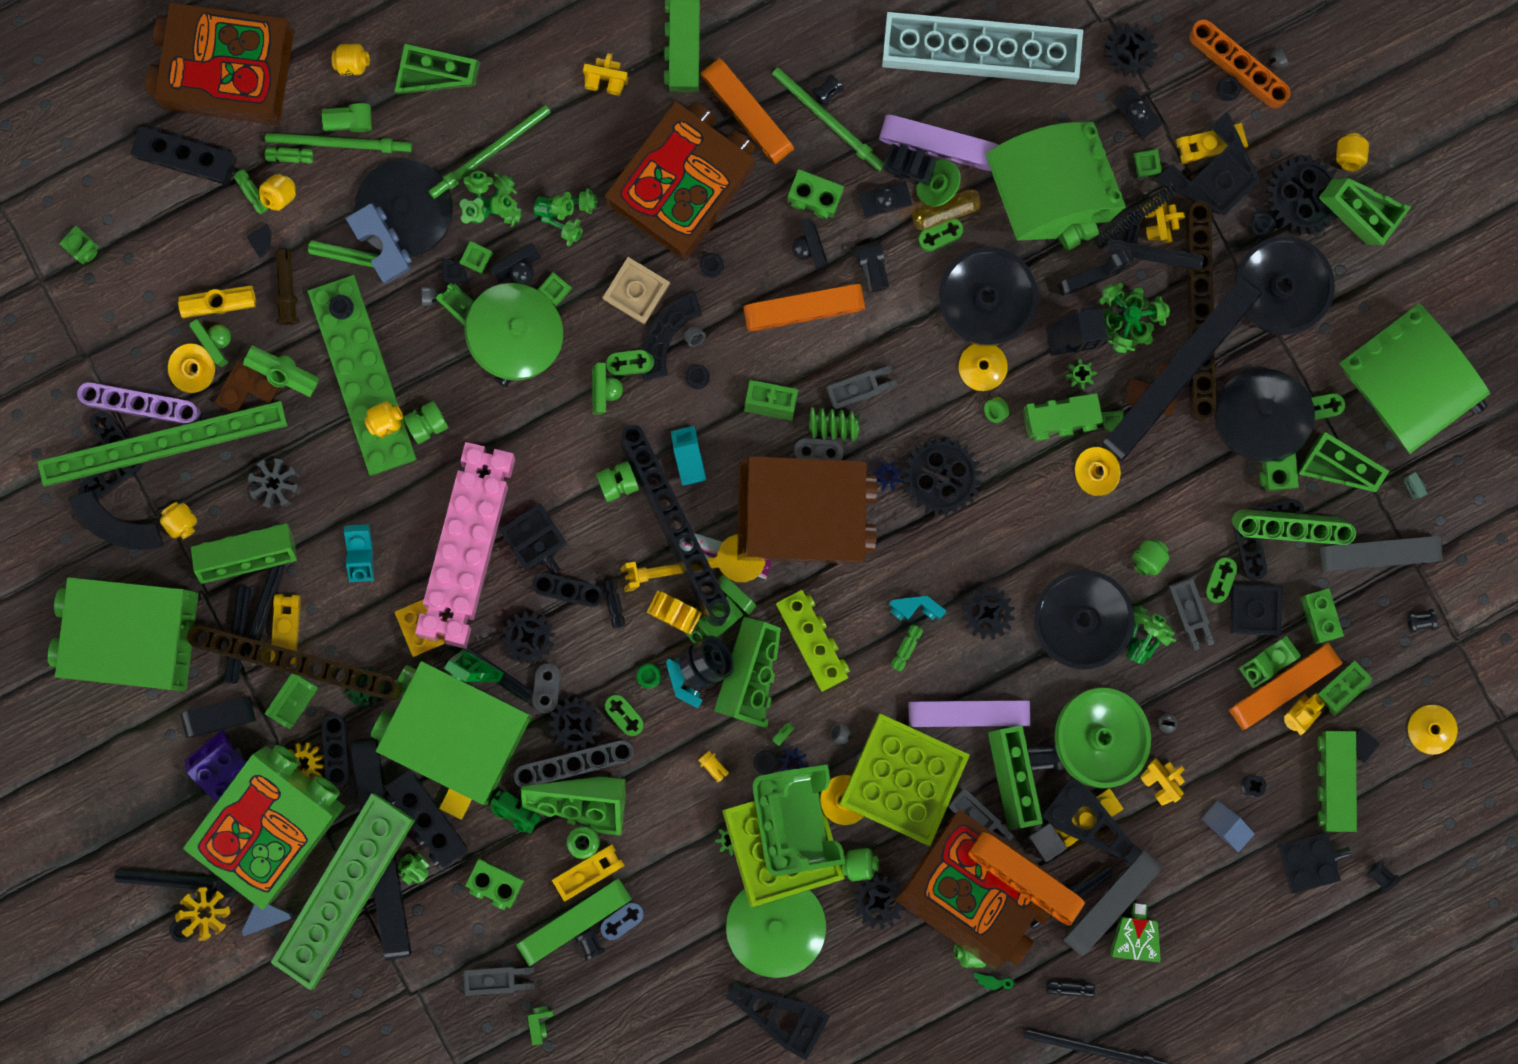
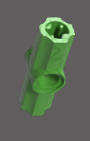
M253 345L243 362V365L267 376L268 381L273 386L284 387L286 385L308 397L312 396L319 382V377L296 367L295 362L290 357L285 355L276 357Z

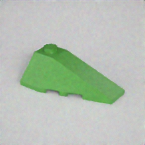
M593 777L528 785L521 788L523 808L549 817L557 815L566 818L567 823L575 825L576 822L587 825L594 829L596 833L622 834L626 799L625 779Z

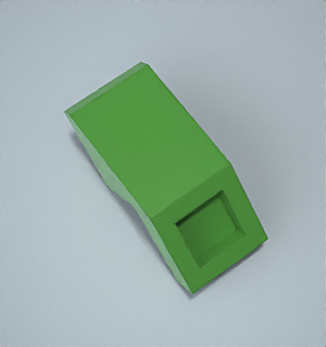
M728 596L726 599L731 610L727 621L722 626L717 627L709 624L705 616L700 618L692 634L686 633L694 644L707 636L719 637L743 616V613ZM720 608L712 609L714 616H724V612Z
M1285 636L1246 662L1239 670L1251 687L1255 688L1270 679L1279 670L1297 660L1301 655L1288 637Z

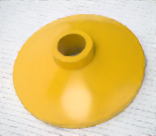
M185 344L178 347L170 356L168 362L169 377L172 383L181 391L197 393L203 391L211 384L215 375V363L204 347L198 344ZM193 364L198 366L196 373L192 370Z
M973 344L962 353L958 369L961 379L967 386L977 391H989L998 387L1003 382L1007 374L1008 364L1004 353L997 346ZM980 362H987L988 368L982 370L979 367Z
M1092 447L1080 454L1075 464V476L1079 486L1086 493L1093 496H1104L1111 493L1119 483L1121 475L1120 465L1112 452L1103 447ZM1100 466L1103 468V475L1099 472Z
M1426 705L1417 709L1412 714L1408 722L1407 731L1408 737L1416 749L1426 754H1440L1447 751L1454 744L1458 728L1456 720L1450 711L1442 706ZM1432 725L1438 726L1439 731L1437 734L1431 732Z
M840 775L832 778L829 787L821 791L820 805L823 813L829 820L840 825L854 824L864 817L839 805V798L844 794L851 778L850 775Z

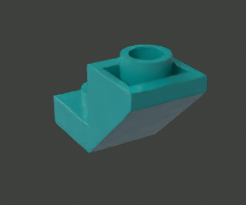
M695 426L671 431L673 449L682 486L706 481L704 463L699 450Z
M369 524L344 526L347 547L346 567L349 582L374 581L373 545Z
M928 596L896 599L889 603V606L892 608L890 613L899 620L903 618L909 620L919 606L923 607L921 612L931 620H934L935 617L940 620L947 612Z
M675 657L674 661L668 659L666 665L675 696L699 709L703 701L699 698L701 693L690 687H687L686 690L682 689L686 679L682 674L679 658Z

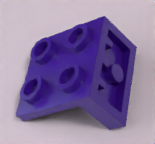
M224 730L220 731L185 759L186 773L216 803L247 763L231 746L230 736Z

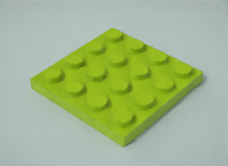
M878 714L839 805L918 842L931 846L970 755L885 715Z
M755 801L722 810L750 907L845 879L841 865L773 876L766 867ZM822 811L827 841H834L827 817Z

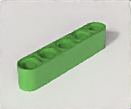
M1247 509L1237 511L1232 517L1234 528L1243 536L1251 538L1347 545L1356 536L1355 528L1341 517ZM1250 519V524L1242 528L1244 520ZM1274 521L1273 527L1266 530L1268 522ZM1298 523L1296 530L1290 532L1291 525ZM1322 524L1321 530L1318 533H1314V528ZM1345 526L1344 533L1337 535L1338 530Z
M618 878L516 946L527 964L531 966L632 900V898Z

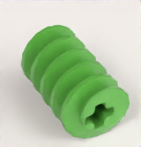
M811 407L809 431H811L812 438L816 439L818 433L821 432L822 439L825 440L828 433H830L832 440L835 441L838 434H840L842 442H845L847 436L850 435L852 443H855L858 437L860 413L856 419L853 411H850L846 418L844 411L840 410L836 417L834 410L830 409L826 416L824 409L820 408L816 415L814 407Z

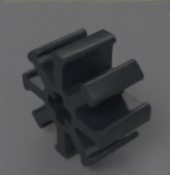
M891 144L883 168L885 172L895 174V177L898 179L906 178L912 184L919 185L921 183L927 186L935 168L936 159L932 156L924 155L925 152L919 149L912 151L907 145L901 144L899 147L896 144Z

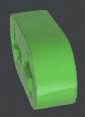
M950 218L925 229L919 236L918 243L920 248L925 252H933L957 241L963 233L962 223L955 218ZM949 224L952 227H958L955 236L951 233L943 236L942 233L948 229ZM927 234L930 237L939 235V238L934 240L933 246H930L929 243L924 244L923 241H925Z
M644 350L614 353L606 361L607 370L617 376L646 373L654 366L653 356ZM641 355L642 358L647 359V362L642 365L643 368L641 365L633 364V361L641 359ZM618 359L619 361L627 362V365L620 366L619 370L614 367V363H617Z
M1338 394L1311 398L1314 407L1319 408V410L1315 411L1314 421L1338 416L1345 409V401ZM1331 399H1333L1334 403L1339 404V407L1333 412L1332 408L1324 409L1323 405L1329 404Z
M1219 559L1213 566L1205 588V597L1211 603H1221L1229 595L1237 573L1236 563L1232 559ZM1228 563L1231 573H1226L1224 578L1221 579L1222 570L1219 569V565ZM1218 582L1222 583L1220 591L1223 592V595L1217 596L1215 599L1213 598L1214 594L1210 590L1211 588H1216Z
M722 574L717 580L723 593L744 613L749 615L757 607L726 576Z
M613 695L607 699L605 709L621 730L629 736L639 735L643 731L644 722L626 699L619 695ZM612 700L616 702L621 700L623 702L621 709L625 712L624 715L621 716L618 711L611 712ZM626 716L632 721L636 719L639 721L637 724L639 729L636 732L626 729L628 727V723L624 719Z

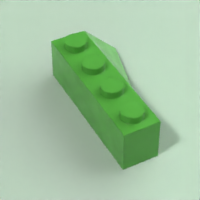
M743 618L732 653L733 671L723 681L714 712L768 728L769 720L765 719L767 708L771 706V697H768L770 683H774L775 673H773L772 665L773 661L777 660L781 628L752 618Z

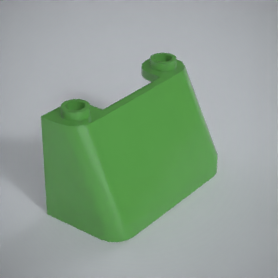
M828 765L767 774L757 777L753 782V794L766 867L773 876L845 864L842 846L837 841H827L818 792L826 790L830 784Z

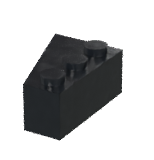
M1096 306L1083 307L1080 312L1046 327L1051 356L1099 349L1108 338L1103 308L1096 309Z

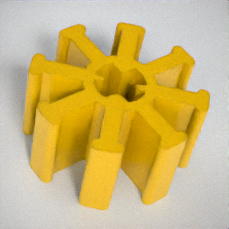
M657 591L646 612L690 635L702 614L697 609L660 591Z
M206 887L199 888L194 892L197 896V902L190 897V894H187L179 902L180 905L183 904L190 911L183 912L180 910L175 914L176 922L187 919L192 921L188 927L182 930V934L186 937H189L193 933L194 928L199 926V941H205L211 937L208 926L215 931L216 935L226 927V924L220 923L214 917L226 918L230 914L229 906L224 909H214L213 907L224 897L219 891L212 895L209 903L206 902ZM197 910H206L207 914L205 916H208V918L200 919L198 917L200 912H197Z

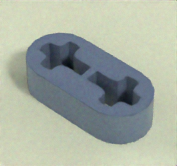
M635 902L626 904L604 920L601 925L602 935L608 940H615L641 922L644 916L643 908ZM631 907L632 910L637 908L639 910L637 920L630 918L625 922L622 919L628 914L627 908ZM620 920L622 925L616 929L617 934H607L605 931L608 928L607 923L615 924Z

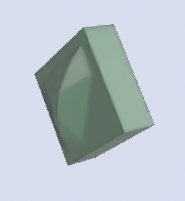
M1416 472L1403 478V482L1412 499L1416 500L1427 495L1425 483L1418 477Z

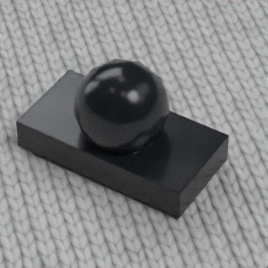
M1133 86L1112 102L1142 140L1163 124L1152 111L1150 104L1139 95Z
M906 181L890 186H882L876 190L859 194L865 219L913 205Z
M809 218L801 221L805 236H800L794 240L792 252L800 260H807L813 257L815 267L820 270L827 268L829 264L815 221Z
M530 243L492 266L491 270L499 283L511 277L518 284H526L533 277L534 270L531 264L541 257L534 244Z

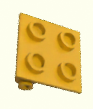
M424 599L394 612L413 657L446 644L445 637L438 636V641L435 642L418 638L415 633L420 614L427 615L428 609H425L423 605ZM449 612L446 615H442L444 622L451 618Z

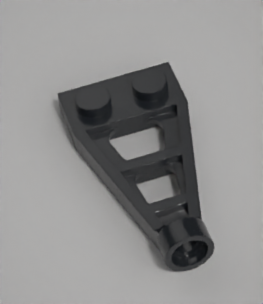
M1073 777L1068 780L1041 816L1060 832L1115 855L1129 866L1135 863L1143 851L1130 841L1096 796ZM1084 805L1092 810L1097 819L1095 825L1090 830L1079 828L1072 822L1074 815ZM1102 824H1106L1116 834V839L1110 845L1095 837V833ZM1126 847H1130V849H1129V850L1127 851V853L1124 855V853H1123L1124 849H1125Z
M736 981L733 982L725 998L736 1003L784 1049L806 1061L830 1018L829 1014L809 1003L744 987V985ZM741 991H743V998L737 999ZM757 999H763L774 1004V1009L769 1018H763L754 1011L753 1005ZM789 1010L799 1015V1021L792 1033H784L775 1024V1017L779 1011Z

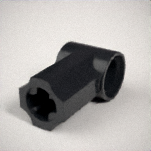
M881 242L856 246L860 268H863L868 293L888 289L889 283L884 267L885 259Z
M1056 745L1027 749L1031 769H1065L1057 754Z

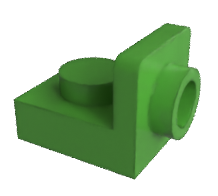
M77 226L59 243L81 264L90 262L96 256V250L99 248Z
M547 1006L533 1008V1013L528 1014L532 1045L543 1044V1037H547L545 1022H540V1018L554 1016V1009L548 1010Z

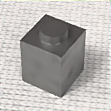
M1050 823L1035 825L1030 829L1032 834L1027 837L1044 862H1048L1067 849Z

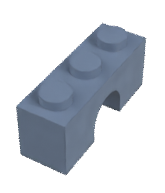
M371 203L347 217L346 220L358 240L364 241L372 236H378L383 243L382 253L373 259L371 263L382 282L388 284L412 270L409 264L412 262V259L405 249L401 250L397 244L400 239L393 228L389 229L386 225L385 220L387 216L380 206L376 208Z

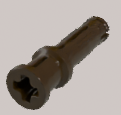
M285 249L276 250L279 296L275 299L279 310L277 324L295 325L299 323V318L296 317L298 298H296L293 292L291 250L287 249L286 252Z

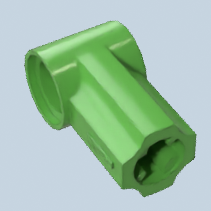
M357 103L349 105L348 108L322 109L323 130L371 131V105Z

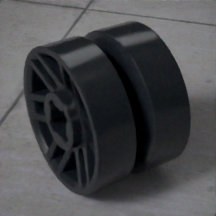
M707 636L685 648L679 657L683 676L693 687L700 690L707 689L727 678L733 671V659L728 647L715 636Z

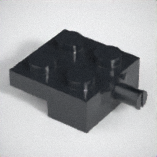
M541 503L499 530L526 572L544 563L552 575L556 574L551 564L557 572L561 570L553 557L568 544Z
M1327 832L1317 833L1278 845L1291 894L1341 881L1337 860L1352 857L1351 853H1346L1350 851L1349 847L1334 850Z

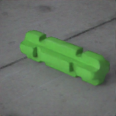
M266 147L265 159L267 161L313 162L314 154L311 149H302V151L297 148H279L277 150L276 147Z
M244 169L236 172L233 175L234 179L241 185L240 188L250 203L254 204L253 207L258 214L266 212L269 208L262 204L259 190L253 181L249 180L250 177Z
M913 624L910 626L907 632L908 636H905L896 653L897 657H894L891 663L892 668L897 671L904 669L906 659L908 660L917 644L916 640L920 638L923 632L922 628Z

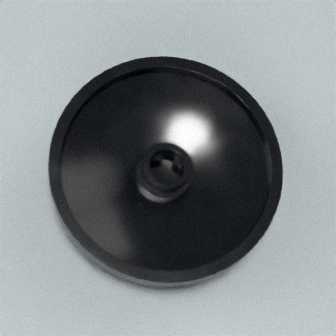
M398 159L376 167L365 177L357 191L354 210L357 212L371 203L376 208L380 206L387 216L385 220L386 225L389 229L393 228L400 239L397 242L400 249H405L410 257H414L430 251L445 237L453 218V200L449 188L435 199L429 194L428 191L443 181L442 177L433 168L419 161ZM378 236L366 239L373 247L382 252L383 243Z
M1278 236L1260 242L1242 259L1235 276V284L1244 276L1263 291L1260 298L1245 316L1256 327L1272 334L1292 335L1314 326L1326 314L1334 296V275L1327 258L1313 244L1297 237Z
M994 247L973 249L959 256L946 270L939 288L940 311L948 327L963 340L980 346L1001 345L1018 337L1031 322L1038 303L1036 281L1028 266L1013 253Z
M1253 369L1233 377L1220 391L1216 400V412L1214 413L1215 426L1222 441L1236 454L1260 462L1282 460L1299 451L1309 439L1315 420L1314 404L1305 387L1292 376L1273 369Z
M1076 570L1059 576L1045 588L1036 605L1034 623L1040 644L1054 660L1067 667L1088 670L1105 666L1123 653L1134 632L1135 615L1128 594L1118 582L1097 571Z

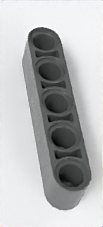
M1441 536L1320 547L1322 572L1443 561Z
M617 741L526 764L517 768L514 773V780L520 787L544 784L623 764L633 758L634 748L627 741ZM624 744L629 748L630 753L627 758L620 759L616 755V749L619 745ZM596 751H602L605 755V761L601 765H596L592 761V755ZM572 757H577L581 761V767L577 771H571L568 768V761ZM548 763L554 764L557 768L556 775L551 778L544 774V767ZM524 769L530 770L533 775L531 782L528 784L520 780L519 775Z
M1143 849L1132 866L1128 865L1069 930L1063 941L1083 957L1160 872L1163 865Z

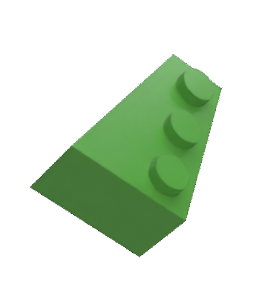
M404 44L395 93L406 94L475 86L480 62L475 59Z
M1349 178L1332 179L1319 197L1367 245H1384L1411 208Z
M1097 393L1070 397L1061 401L1051 400L1045 404L1035 406L1034 403L1027 404L1022 410L1028 439L1034 438L1035 442L1048 440L1049 435L1057 433L1059 437L1070 436L1074 434L1073 430L1083 429V432L1098 430L1097 426L1103 423Z
M1324 431L1321 432L1297 470V474L1373 492H1377L1389 473L1384 467Z

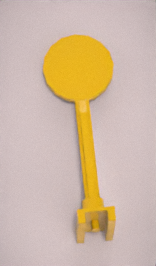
M735 534L720 544L717 557L709 558L707 561L711 569L719 568L720 572L729 580L735 583H746L754 580L762 572L765 561L737 560L738 534ZM636 562L625 563L620 568L621 573L628 572L629 574L625 578L630 580V583L623 587L624 592L636 590L640 587V583L648 582V579L683 573L679 564L647 569L646 567L637 568ZM698 564L690 566L693 572L702 570Z

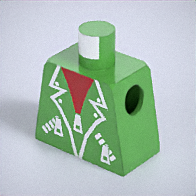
M1133 903L1131 917L1120 916L1110 950L1111 957L1160 962L1158 921L1146 919L1147 904Z

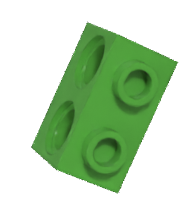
M798 169L788 195V202H791V206L804 211L807 208L814 211V215L823 219L828 217L834 218L844 186ZM800 187H807L811 193L807 197H801L796 191ZM824 195H829L832 197L833 203L825 206L820 203L819 199Z
M1296 453L1282 460L1262 462L1263 472H1260L1259 478L1260 485L1264 486L1265 492L1295 490L1299 488ZM1275 471L1282 473L1284 477L1282 484L1274 482L1272 476Z
M1330 589L1300 597L1314 644L1344 636Z
M480 858L465 887L470 888L469 893L480 899L486 896L493 900L492 905L505 910L506 907H513L525 880ZM480 873H485L489 876L490 882L487 887L478 885L477 876ZM502 884H508L512 888V894L509 898H504L500 895L499 888Z

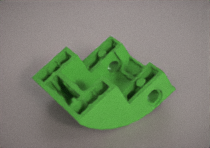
M1094 122L1063 123L1039 128L1014 137L986 154L1016 240L1056 239L1071 224L1110 222L1120 211L1126 208Z
M1420 303L1339 363L1347 378L1372 405L1381 422L1409 454L1491 394L1461 350Z

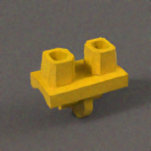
M607 53L606 60L596 59V65L598 66L584 64L585 89L598 91L600 80L609 81L607 93L620 96L624 85L628 84V73L618 71L620 70L621 63L612 61L613 54Z
M1165 202L1164 205L1162 204L1161 207L1158 206V209L1152 211V214L1145 216L1146 219L1157 217L1158 225L1146 228L1149 241L1173 242L1170 222L1172 230L1180 229L1178 221L1185 218L1183 212L1177 213L1176 205L1168 206L1170 213L1168 214Z
M1316 693L1310 698L1304 694L1284 716L1286 726L1290 730L1297 731L1301 736L1322 713L1320 710L1325 706V702Z
M1155 758L1140 776L1148 787L1157 780L1163 788L1155 793V797L1162 806L1171 801L1176 803L1184 794L1179 787L1185 782L1180 775L1185 770L1182 765L1175 769L1171 762H1168L1163 766Z

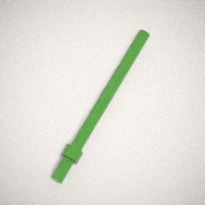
M779 67L773 71L772 75L856 150L858 157L863 161L867 160L879 172L883 169L884 163L872 153L873 149L866 143L862 144Z
M544 105L455 172H449L442 177L443 181L428 191L431 197L435 199L448 188L453 189L457 186L459 180L549 115L551 112L548 107Z
M266 133L265 142L372 149L381 150L382 153H392L393 151L412 152V142L393 141L392 138L369 140Z

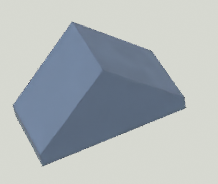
M1218 800L1201 818L1203 822L1238 853L1255 835L1239 816Z
M273 903L264 910L254 905L242 930L243 936L292 919L295 916L293 912Z

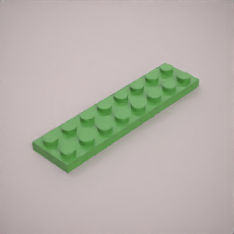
M355 275L308 290L369 475L374 476L417 461L404 419H401V428L398 431L383 438L378 437L376 434L372 435L366 427L364 418L367 417L368 409L384 401L390 402L393 406H399ZM337 295L348 296L354 304V311L347 319H336L329 311V303Z
M371 793L271 961L273 965L309 990L315 989L415 819L378 794Z

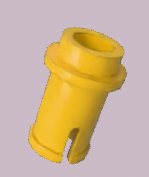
M707 751L698 760L701 763L700 767L704 766L718 783L729 772L714 757L715 753L712 754L710 751Z

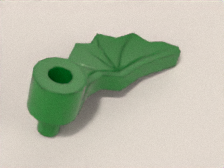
M974 973L975 978L978 979V984L983 985L986 990L990 988L996 990L1002 985L1005 989H1011L1015 984L1012 977L997 979L994 975Z

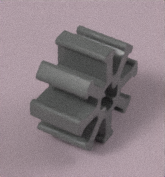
M277 458L274 459L273 473L268 467L269 463L262 460L257 463V466L265 474L264 478L257 477L252 473L248 477V481L252 484H262V487L257 490L250 491L252 498L259 501L261 497L267 494L265 503L262 505L272 510L275 509L276 496L281 501V506L287 508L292 505V502L284 494L285 490L297 495L301 491L300 486L287 484L291 479L299 477L297 470L290 467L289 471L282 474L287 463ZM272 479L280 481V484H277L279 486L277 489L269 487V485H272L270 483Z

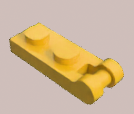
M1242 123L1235 124L1234 126L1244 147L1247 148L1248 143ZM1213 130L1175 140L1177 148H1180L1182 153L1180 156L1182 164L1218 156L1227 147L1225 142ZM1195 144L1197 152L1191 153L1189 145Z
M275 594L271 645L297 651L301 596L283 597V594ZM283 607H291V614H283ZM274 650L271 651L270 662L275 659ZM297 656L291 660L290 664H297Z
M1110 788L1096 796L1111 817L1123 810V807ZM1086 805L1081 806L1072 818L1073 824L1084 830L1092 829L1097 821L1096 815ZM1052 826L1056 833L1060 834L1066 847L1071 846L1078 840Z
M613 844L552 880L564 902L625 866L623 861L619 860L614 853L616 849ZM606 857L610 864L606 869L603 868L599 861Z

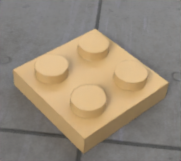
M628 257L602 299L645 325L670 285V282Z

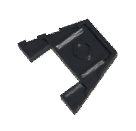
M1228 112L1224 113L1210 127L1225 142L1227 147L1191 182L1173 164L1156 179L1158 182L1166 186L1169 185L1171 188L1170 182H1172L1177 192L1197 202L1207 203L1212 210L1224 216L1260 182L1258 174Z

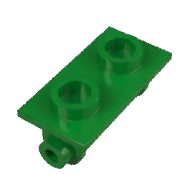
M499 790L489 806L492 813L500 819L505 818L512 822L517 830L531 834L542 816L522 806L518 810L515 807L519 799L507 791L502 792Z

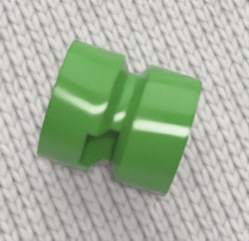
M1096 223L1071 224L1058 236V239L1063 247L1070 251L1081 245V239L1088 241L1098 236L1099 231Z
M434 400L423 405L420 412L414 410L403 416L418 445L430 439L431 433L439 434L449 429Z
M628 460L615 465L614 470L607 468L596 473L607 503L620 498L621 493L629 495L639 491ZM618 479H620V480L623 479V480H622L620 483H618V484H617V482H616V480H618Z

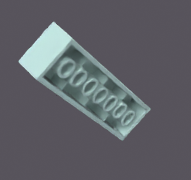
M887 12L882 67L1076 85L1080 75L1083 30Z

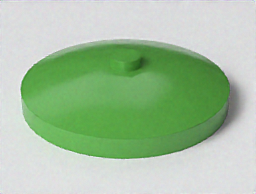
M505 283L489 288L475 300L465 320V339L471 355L486 371L507 380H526L541 374L554 362L563 342V325L557 309L541 292L523 284Z
M1096 688L1079 693L1064 706L1056 723L1055 745L1061 763L1072 777L1087 786L1111 788L1129 782L1142 770L1150 753L1151 732L1146 715L1130 696L1115 689Z
M744 888L736 896L729 909L726 933L730 948L741 964L756 974L780 978L802 971L815 960L825 940L826 920L820 902L810 890L750 907Z

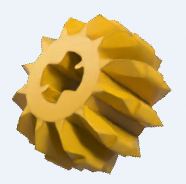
M298 743L295 745L297 753L289 749L299 761L301 758L309 759L307 763L310 766L309 769H301L302 763L300 762L296 768L311 781L314 779L313 775L322 777V774L317 769H325L324 764H319L320 760H324V755L316 756L320 750L318 746L311 751V743H306L303 750L302 745Z

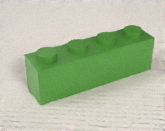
M665 0V13H670V22H665V37H670L669 46H665V61H669V70L664 71V84L669 85L670 92H699L700 0Z
M288 524L274 525L271 528L250 531L246 534L234 537L229 536L221 540L204 542L191 547L193 570L200 584L297 561L294 536Z
M1023 726L988 732L1008 831L1043 824Z
M1321 731V736H1318L1317 740L1318 751H1321V761H1318L1317 770L1318 776H1322V786L1318 787V800L1322 801V811L1318 812V825L1322 826V831L1357 832L1356 731Z

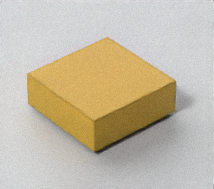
M449 788L439 809L462 820L472 799Z

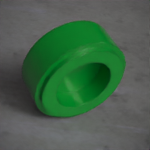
M653 664L642 665L637 671V681L642 687L652 689L660 683L661 672Z

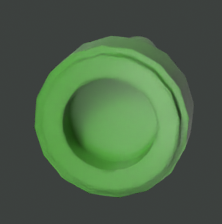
M1001 397L992 398L985 403L984 412L991 422L999 423L1009 416L1008 405Z

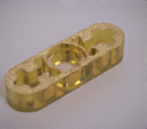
M965 190L955 194L950 201L941 206L925 205L917 208L912 212L914 227L918 230H926L977 211L981 207L979 193L976 190Z

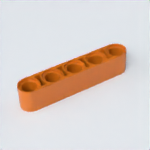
M1200 20L1195 23L1189 33V39L1196 48L1229 75L1237 79L1240 84L1268 107L1278 109L1287 102L1291 91L1286 83L1208 20ZM1196 30H1205L1208 35L1207 38H1200ZM1215 45H1223L1226 48V53H1218ZM1234 60L1243 61L1245 68H1236ZM1253 76H1261L1264 80V84H1256L1253 80ZM1272 91L1281 92L1283 100L1274 99Z
M718 58L700 73L706 84L774 165L794 150L788 138L721 58Z
M854 284L752 303L743 306L747 330L758 331L865 310L866 307L861 284Z
M1328 642L1228 710L1243 731L1342 664V661Z
M981 833L968 854L976 863L1064 924L1072 925L1085 904L1083 899L988 833Z

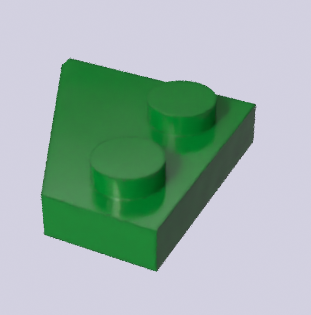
M462 649L452 657L444 668L450 672L453 678L465 682H499L504 674L465 649Z

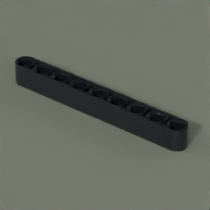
M1244 276L1241 277L1106 438L1101 447L1112 452L1117 460L1122 462L1257 302L1263 291Z
M636 424L627 425L621 434V448L706 620L712 626H722L730 615V605L644 431ZM630 434L635 435L638 441L629 442L626 436ZM638 456H645L649 462L641 464L636 458ZM651 477L656 478L659 484L655 486L650 485L647 479ZM666 499L670 506L662 507L658 504V500ZM677 521L681 528L673 529L669 526L668 522ZM686 542L690 544L692 549L684 551L680 548L679 544ZM698 564L701 566L702 572L694 573L690 566ZM709 586L713 590V594L705 595L701 591V587ZM720 608L724 612V616H714L712 609Z
M373 737L351 741V752L361 810L371 793H376L388 801L385 796L386 789L380 753L376 752L379 744L378 740ZM396 853L373 890L383 953L386 961L411 957V944L400 875L397 874L399 869Z

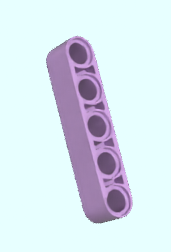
M885 115L879 140L887 144H896L899 147L901 144L907 145L913 151L919 149L927 155L986 171H991L986 154L998 146V144L894 115Z
M84 383L77 391L79 400L93 408L183 425L199 422L201 418L200 409L192 402L95 383ZM95 389L96 397L92 401H87V392ZM114 394H119L120 402L112 406L110 403L111 397ZM143 398L145 401L144 407L140 410H135V401ZM162 403H168V412L160 415L158 412L159 406ZM192 407V417L184 419L182 416L184 409Z
M1030 701L908 702L909 727L1030 726Z

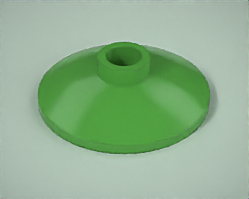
M935 161L936 165L929 184L925 186L919 183L916 186L919 199L926 205L933 207L941 206L950 201L958 191L961 180L960 171L951 161Z

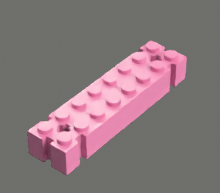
M465 442L461 457V464L465 470L464 472L459 470L457 472L423 601L425 609H428L427 615L420 614L415 632L418 638L437 642L438 636L445 637V642L448 645L467 648L471 628L466 623L468 619L474 620L508 490L504 477L511 478L515 463L514 453L494 449L493 455L487 454L484 446ZM487 470L489 475H485L484 479L481 478L479 473ZM450 612L453 618H448L447 622H444L442 615Z

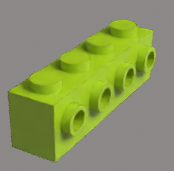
M803 590L776 603L821 692L848 679L847 673L850 670L844 658L838 659L835 651L839 649L833 637L827 638L823 630L827 626L822 616L815 615L812 607L816 605L810 593L804 594Z

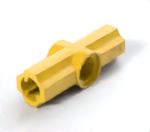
M251 285L225 290L213 289L206 293L179 297L178 305L181 317L184 319L209 314L222 315L229 311L256 307V297ZM221 296L223 299L222 305L213 308V299Z

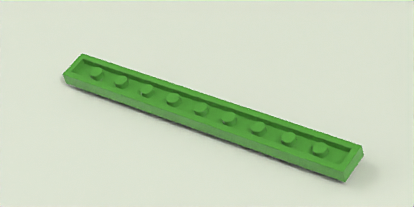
M279 401L37 461L42 484L46 487L287 427L288 425L282 402Z

